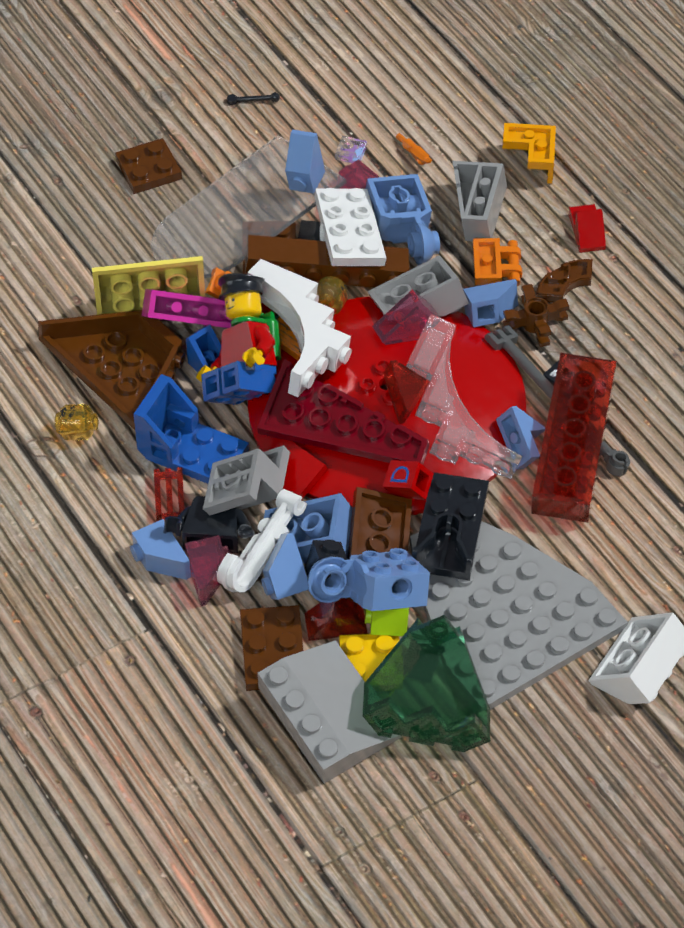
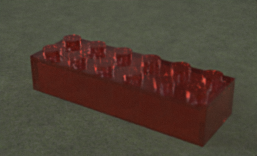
M560 353L532 494L531 514L589 522L615 381L616 361Z

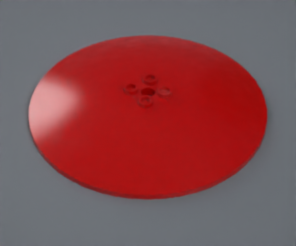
M370 296L348 299L346 302L343 300L327 305L334 309V329L351 336L349 348L352 349V352L346 364L342 363L335 372L326 369L323 374H319L315 379L324 384L329 383L364 403V407L371 411H378L394 424H401L428 439L429 449L423 465L431 472L492 481L511 459L496 419L512 406H517L526 413V393L523 379L513 358L505 349L495 350L485 340V335L490 333V331L483 326L473 327L468 316L459 311L437 317L386 319ZM282 349V359L277 361L275 379L278 376L284 359L290 361L293 366L298 362V360ZM385 384H390L394 388L384 390L381 388V386ZM271 393L262 394L255 399L248 400L249 425L254 441L262 452L274 449L281 440L258 434L257 430ZM294 442L324 463L328 468L307 493V497L317 499L341 493L352 507L353 495L357 487L393 495L383 487L385 474L390 463ZM412 499L411 515L422 514L426 500Z

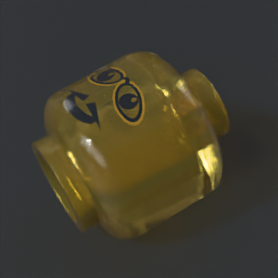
M325 276L317 282L318 303L334 309L335 315L345 305L348 298V289L339 278Z
M66 404L55 415L56 432L61 434L64 440H89L94 430L98 429V415L93 413L91 407L87 404Z

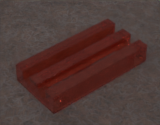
M177 467V471L165 468V472L154 469L156 521L165 520L168 516L177 517L185 509L182 467ZM172 479H177L179 512H173ZM160 480H166L167 513H162Z

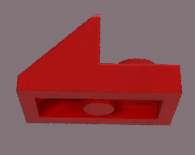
M595 204L569 207V218L579 252L606 250L602 209H596Z

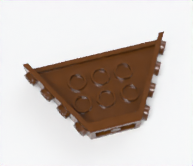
M142 310L38 321L39 341L134 430V412L159 376L163 374L175 380V372L177 368H182L185 360V353L182 352V340L159 319L142 316Z

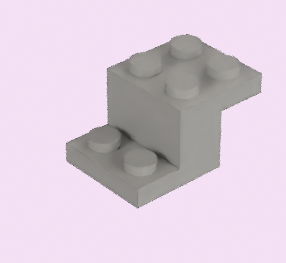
M285 446L265 452L258 448L214 462L212 464L203 510L209 515H213L235 507L242 510L275 500L279 492L283 490L290 451Z

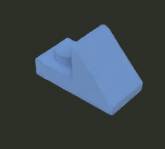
M517 406L510 407L496 421L515 469H525L540 457L534 439L543 433L546 428Z

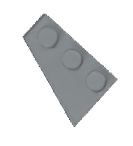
M453 161L465 241H473V238H492L507 188L504 164Z

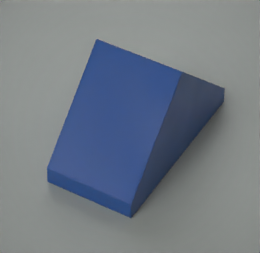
M206 325L186 338L188 364L197 373L204 365L210 368L212 363L219 357L221 351V344L211 325Z

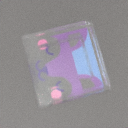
M342 136L335 152V160L360 165L367 148V141Z

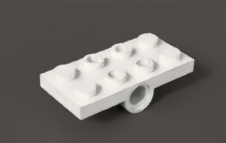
M316 188L314 198L321 222L320 241L326 242L331 265L385 266L386 255L368 189Z

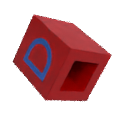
M391 460L388 471L385 474L383 487L395 496L426 500L434 473L417 461Z

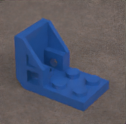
M163 374L159 376L134 412L137 450L151 462L208 484L214 462L249 451V442L200 424L198 408L171 377Z

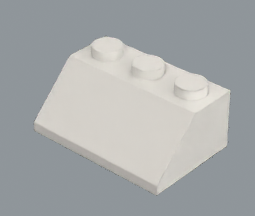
M673 612L632 617L588 681L591 685L627 704L650 703L657 697L658 690L664 681L671 676L672 669L678 660L684 656L683 624Z

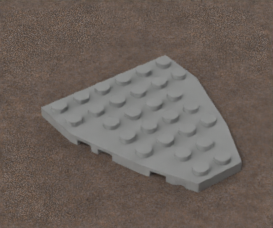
M483 521L481 523L470 581L430 574L427 606H423L436 637L442 638L441 651L448 674L482 714L618 635L628 625L625 618L591 581L520 538ZM419 532L410 536L411 552H413V547H416Z

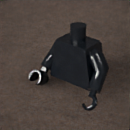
M196 496L191 506H187L177 517L168 516L165 518L163 533L173 532L179 537L182 531L183 550L238 553V535L246 539L255 534L244 512L236 507L213 515L203 510L205 496Z

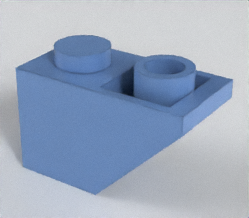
M516 279L463 289L469 303L464 306V311L473 327L499 323L504 319L503 311L514 309L518 306Z

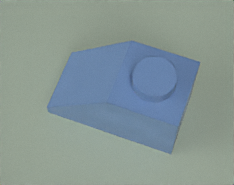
M292 130L290 133L285 169L290 190L314 194L315 189L325 174L317 133Z
M164 519L132 532L133 545L130 546L131 553L136 562L141 561L147 571L185 580L191 578L190 560L172 532L163 533Z
M286 532L280 535L263 569L265 578L261 579L264 592L274 600L309 589L308 578L293 532Z

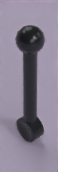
M276 92L271 95L242 97L231 94L228 95L227 102L230 105L244 101L271 100L278 102L280 95Z

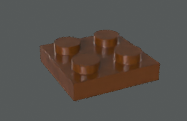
M163 138L115 152L116 162L133 194L182 179V171Z

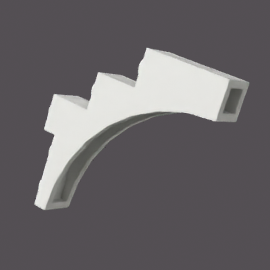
M260 259L247 274L265 278L262 283L264 293L261 296V303L277 313L286 322L298 341L301 357L291 370L288 393L299 397L305 389H309L319 374H323L326 369L335 372L342 363L346 364L352 352V349L349 348L351 336L334 329V309L318 303L317 282Z

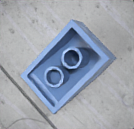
M341 493L304 501L307 503L305 511L300 516L293 515L287 524L289 532L294 534L302 562L306 564L313 540L341 542L348 559L352 507ZM277 508L265 510L264 518H271Z

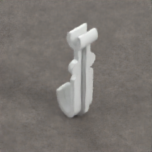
M285 489L279 492L276 498L277 509L271 518L262 519L258 524L260 533L255 534L239 557L234 554H226L217 571V582L231 592H246L254 585L262 573L280 535L289 532L287 524L293 515L300 516L305 511L307 503L301 501L302 496Z

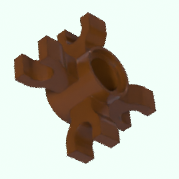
M532 284L522 285L523 295L520 300L524 309L503 311L505 320L502 322L503 327L509 325L513 330L523 326L526 331L536 334L539 347L550 345L548 336L551 335V329L547 322L552 320H568L566 310H569V304L567 299H560L552 304H548L543 298L536 297Z

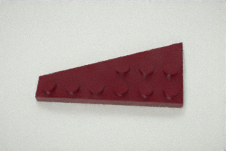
M284 359L257 427L258 434L390 463L391 460L424 463L429 449L428 439L401 424H394L378 411H371L364 407V403L329 383L324 384L315 379L309 389H305L299 397L289 394L290 375L294 366L290 361Z

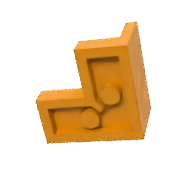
M504 123L502 149L528 150L527 169L548 170L547 184H552L556 126Z

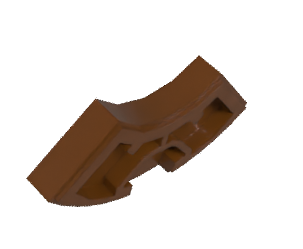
M593 259L569 261L561 264V267L551 273L548 272L538 285L536 297L554 303L557 300L564 299L565 295L572 289L579 286H591Z

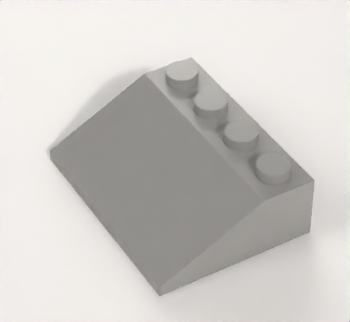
M336 640L284 657L258 672L259 689L324 784L402 737L400 731Z

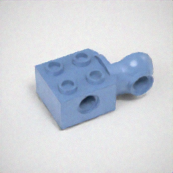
M418 174L368 178L365 189H368L381 240L393 243L407 242L409 254L411 257H414L418 266L429 261L433 255L439 254L440 238L436 230L431 231L429 229L432 209Z
M393 548L389 552L381 553L364 551L359 555H351L348 560L330 556L317 561L309 572L308 588L313 598L320 602L331 603L341 598L350 597L362 608L370 611L427 606L430 572L406 550L401 548Z

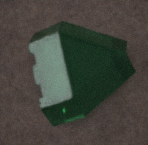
M445 615L426 623H422L417 618L364 683L362 716L378 736L391 738L392 734L409 737V742L434 746L436 742L451 745V750L466 752L490 742L489 704L460 626L454 628Z

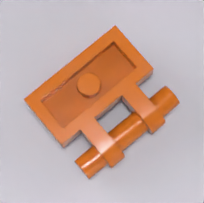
M473 238L475 285L501 282L502 277H507L510 280L516 279L517 286L520 285V278L523 276L522 267L519 265L521 249L518 247L516 240L508 241L507 246H500V238ZM501 259H506L509 264H501Z

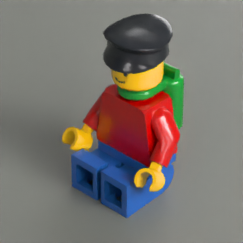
M230 273L224 274L218 279V285L221 287V294L218 298L225 301L226 316L232 320V327L222 332L219 357L212 363L210 368L204 365L196 375V379L202 382L203 400L205 402L237 405L245 400H252L272 391L276 381L274 375L277 374V361L281 360L282 356L279 323L275 319L274 312L262 313L261 296L264 293L262 283L265 280L263 277Z

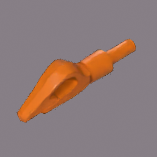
M400 133L396 135V139L402 143L404 149L411 153L418 164L431 163L432 159L420 146L416 145L410 138L406 139Z

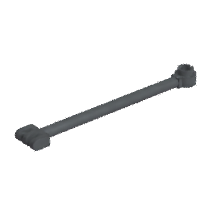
M509 325L503 327L502 330L498 329L493 333L490 332L485 335V340L495 350L505 349L598 450L604 457L606 470L610 474L622 476L623 473H627L630 466L628 454L624 451L612 450L515 345L519 335Z

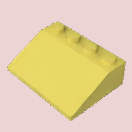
M203 256L92 268L97 315L142 310L145 289L205 297Z

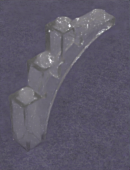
M431 314L401 378L413 386L426 390L415 416L422 418L427 423L440 426L429 453L437 456L442 461H448L456 464L460 456L472 464H478L493 471L499 476L512 479L522 456L503 446L486 433L467 411L457 393L450 367L451 340L456 325Z

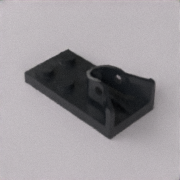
M433 472L434 475L426 498L416 547H413L412 557L432 575L470 581L489 481Z

